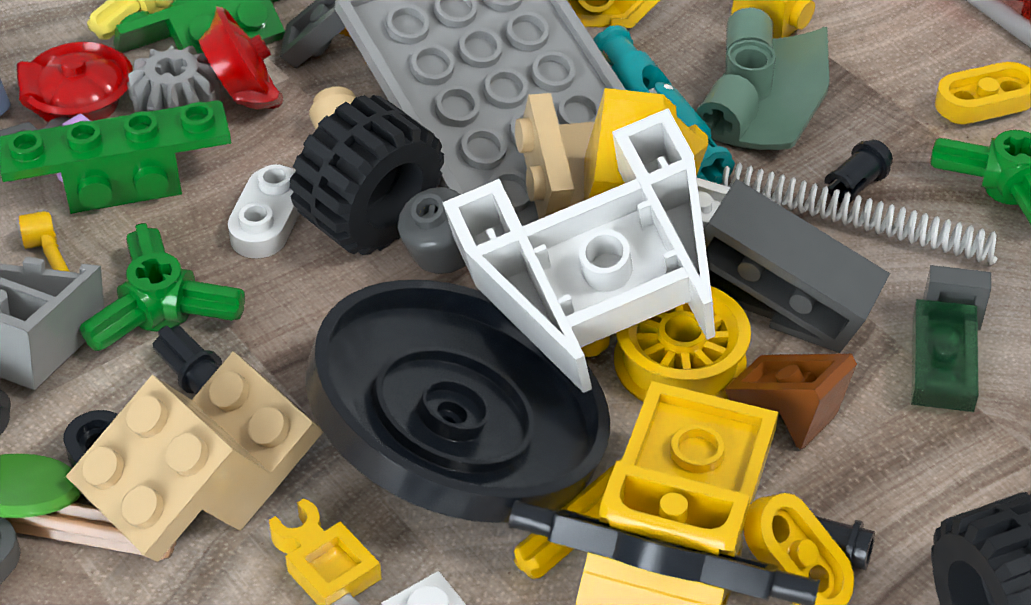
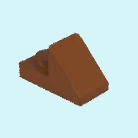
M852 353L760 355L724 390L729 400L776 412L779 411L796 447L804 449L836 416L857 363Z

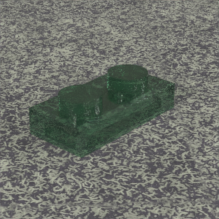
M916 299L912 329L911 405L974 412L979 396L977 306Z

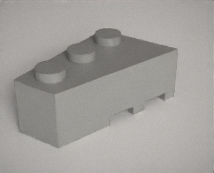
M25 257L22 262L23 266L0 264L1 378L35 390L86 342L80 333L81 324L104 309L101 266L81 264L80 273L45 269L44 259Z

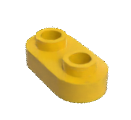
M1000 62L948 74L938 84L935 98L936 110L955 124H969L1028 110L1031 108V68L1016 62Z
M789 493L775 494L756 499L749 507L744 525L746 543L756 559L776 565L778 570L807 578H809L810 574L811 579H820L815 605H846L854 589V573L851 563L807 505L800 498Z

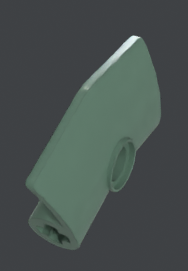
M742 8L734 12L726 24L725 73L715 82L696 111L711 129V138L726 144L759 150H783L794 147L828 92L830 80L827 27L792 37L773 39L772 19L767 13L756 8Z

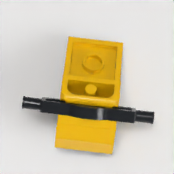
M654 381L650 383L622 461L616 460L601 501L598 515L601 517L600 519L564 509L554 511L523 503L520 500L515 501L510 514L509 528L511 529L516 528L548 537L549 542L588 552L575 605H727L731 591L766 600L771 596L800 605H815L820 585V579L815 580L778 570L776 565L741 556L747 513L750 505L754 502L776 430L778 412Z

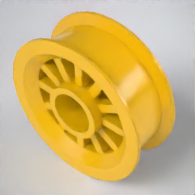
M711 286L716 335L713 338L706 339L688 303L617 332L614 367L620 382L633 396L644 402L651 381L729 399L724 389L747 368L746 352L751 339V326L743 308L728 294Z

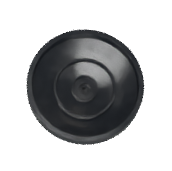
M395 280L364 287L340 300L328 312L322 321L308 357L305 373L308 401L321 430L336 450L360 473L393 495L416 506L449 517L476 522L509 523L510 514L516 500L554 511L562 509L585 489L604 455L610 436L608 404L604 392L588 364L587 369L592 389L583 393L481 291L469 287L431 280Z

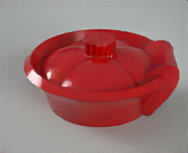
M216 6L211 26L201 36L199 43L217 77L237 104L252 109H275L280 107L283 103V95L274 86L264 63V59L271 55L264 40L259 34L250 39L248 34L239 27L225 8Z
M72 42L58 45L44 51L31 62L21 61L17 63L19 101L46 122L58 117H69L71 119L80 113L90 121L106 119L116 110L119 98L127 91L128 74L133 71L131 62L123 53L104 44Z

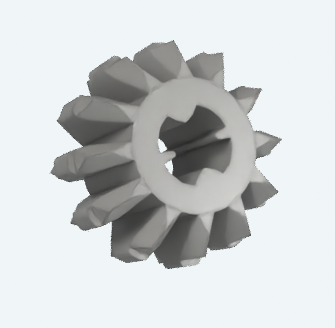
M171 44L168 50L162 52L150 49L149 58L134 60V70L128 74L129 82L127 86L130 100H133L136 112H149L185 106L194 102L220 100V80L205 54H197L194 46H188L183 50H176Z

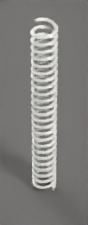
M741 162L737 164L734 177L729 186L728 176L730 168L728 166L724 168L722 181L724 186L731 187L736 178L739 180L743 167ZM752 166L747 168L743 181L748 186L750 185L753 172ZM762 168L758 170L752 187L759 193L764 174ZM773 171L769 173L766 185L761 193L772 201H776L780 206H784L787 203L789 210H793L798 206L800 213H804L809 208L811 216H815L820 211V216L823 220L831 214V219L835 223L842 216V222L845 226L853 219V225L856 229L864 222V228L867 232L875 225V231L878 235L886 228V234L889 238L897 231V237L900 241L908 235L911 244L919 238L922 247L926 246L931 239L933 250L937 249L942 243L944 253L950 251L953 246L955 256L960 255L965 248L966 258L970 259L976 251L978 262L983 261L988 253V263L990 266L995 264L998 259L994 256L997 237L995 231L990 233L983 248L985 230L982 228L978 231L972 244L974 228L970 225L967 227L960 243L962 224L961 222L956 224L949 239L951 221L948 219L944 222L937 238L940 219L938 216L933 218L926 235L928 214L925 213L922 215L914 233L917 218L916 210L911 212L903 230L906 214L905 207L900 209L892 227L895 206L891 204L888 207L881 224L884 206L882 201L878 202L869 223L872 199H867L858 220L862 198L860 195L856 196L847 217L851 196L847 192L836 214L840 193L838 189L834 190L825 212L828 187L825 186L814 209L818 186L816 183L813 184L807 201L803 206L807 185L805 180L801 182L798 194L792 204L796 179L794 177L791 178L782 200V190L785 176L782 174L771 197L772 182L775 175Z

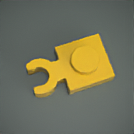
M302 499L297 502L299 519L303 523L300 527L288 528L276 516L269 519L273 544L280 551L287 553L285 557L288 573L317 605H331L347 593L355 597L382 579L380 562L341 521L325 531L321 528L319 511L309 500Z

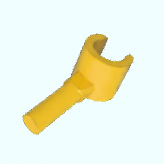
M42 211L20 215L19 225L24 248L29 249L42 246L44 255L52 270L70 272L58 249L59 246L50 213Z

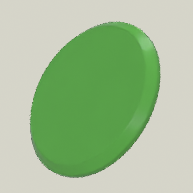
M0 455V517L24 518L56 512L74 503L82 493L66 477L72 468L59 460L41 455Z

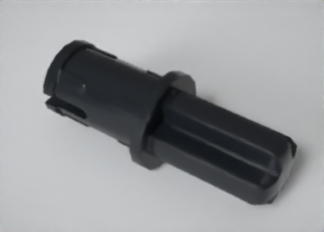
M181 326L162 327L158 331L159 336L152 343L153 350L178 375V385L186 393L197 394L222 365L221 358L214 351L204 350Z

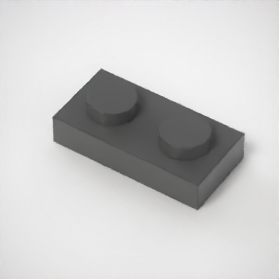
M315 0L286 24L280 57L295 69L309 57H318L323 54L333 38L346 28L335 11V0Z

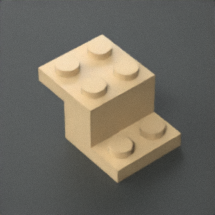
M233 351L192 400L152 374L66 477L144 556L158 562L201 510L241 531L322 435L323 431L312 418L245 359Z

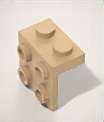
M551 93L529 94L523 118H518L515 122L516 146L519 153H524L527 166V193L530 201H535L539 219L584 201V157L595 123L558 124Z

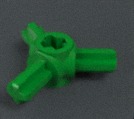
M1023 130L1002 132L996 138H991L989 147L945 138L936 139L930 159L932 167L983 177L981 187L985 188L987 194L1000 203L1019 205L1031 225L1030 132Z
M140 223L135 226L136 231L126 236L131 263L126 270L127 280L117 287L118 299L83 322L80 326V333L92 350L101 351L137 326L147 331L158 332L164 326H169L170 328L176 325L179 326L188 319L190 314L231 321L238 320L242 317L244 311L245 292L240 288L195 281L192 270L181 269L177 258L165 252L160 231L157 228H148L146 223Z

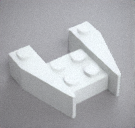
M669 109L612 131L618 171L625 184L525 226L521 225L500 179L442 202L454 240L475 286L583 393L592 389L585 355L581 349L586 345L685 303H688L706 339L708 340L716 336L694 154Z

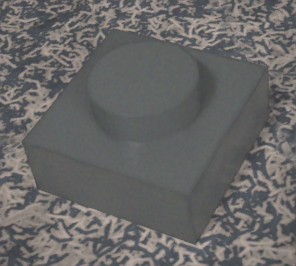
M930 265L921 304L920 323L981 331L991 293V272Z

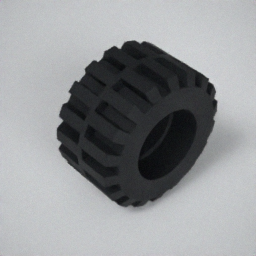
M366 95L356 97L351 104L344 102L336 107L332 115H326L318 123V128L312 135L309 134L303 143L304 148L301 154L296 157L293 165L296 171L290 178L289 188L293 190L290 198L292 204L298 209V213L346 251L352 254L359 252L361 255L371 254L376 249L381 251L390 246L394 240L401 238L398 231V221L405 204L416 194L429 188H436L440 184L443 174L440 170L444 164V153L441 152L442 144L434 136V133L381 96L373 95L368 98Z
M1027 492L1017 493L946 518L941 522V527L935 530L933 535L934 545L931 546L932 572L940 605H1031V494L1029 495Z

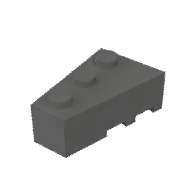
M737 178L703 230L710 285L728 294L744 310L771 319L769 328L838 353L844 349L866 321L890 275L889 272Z

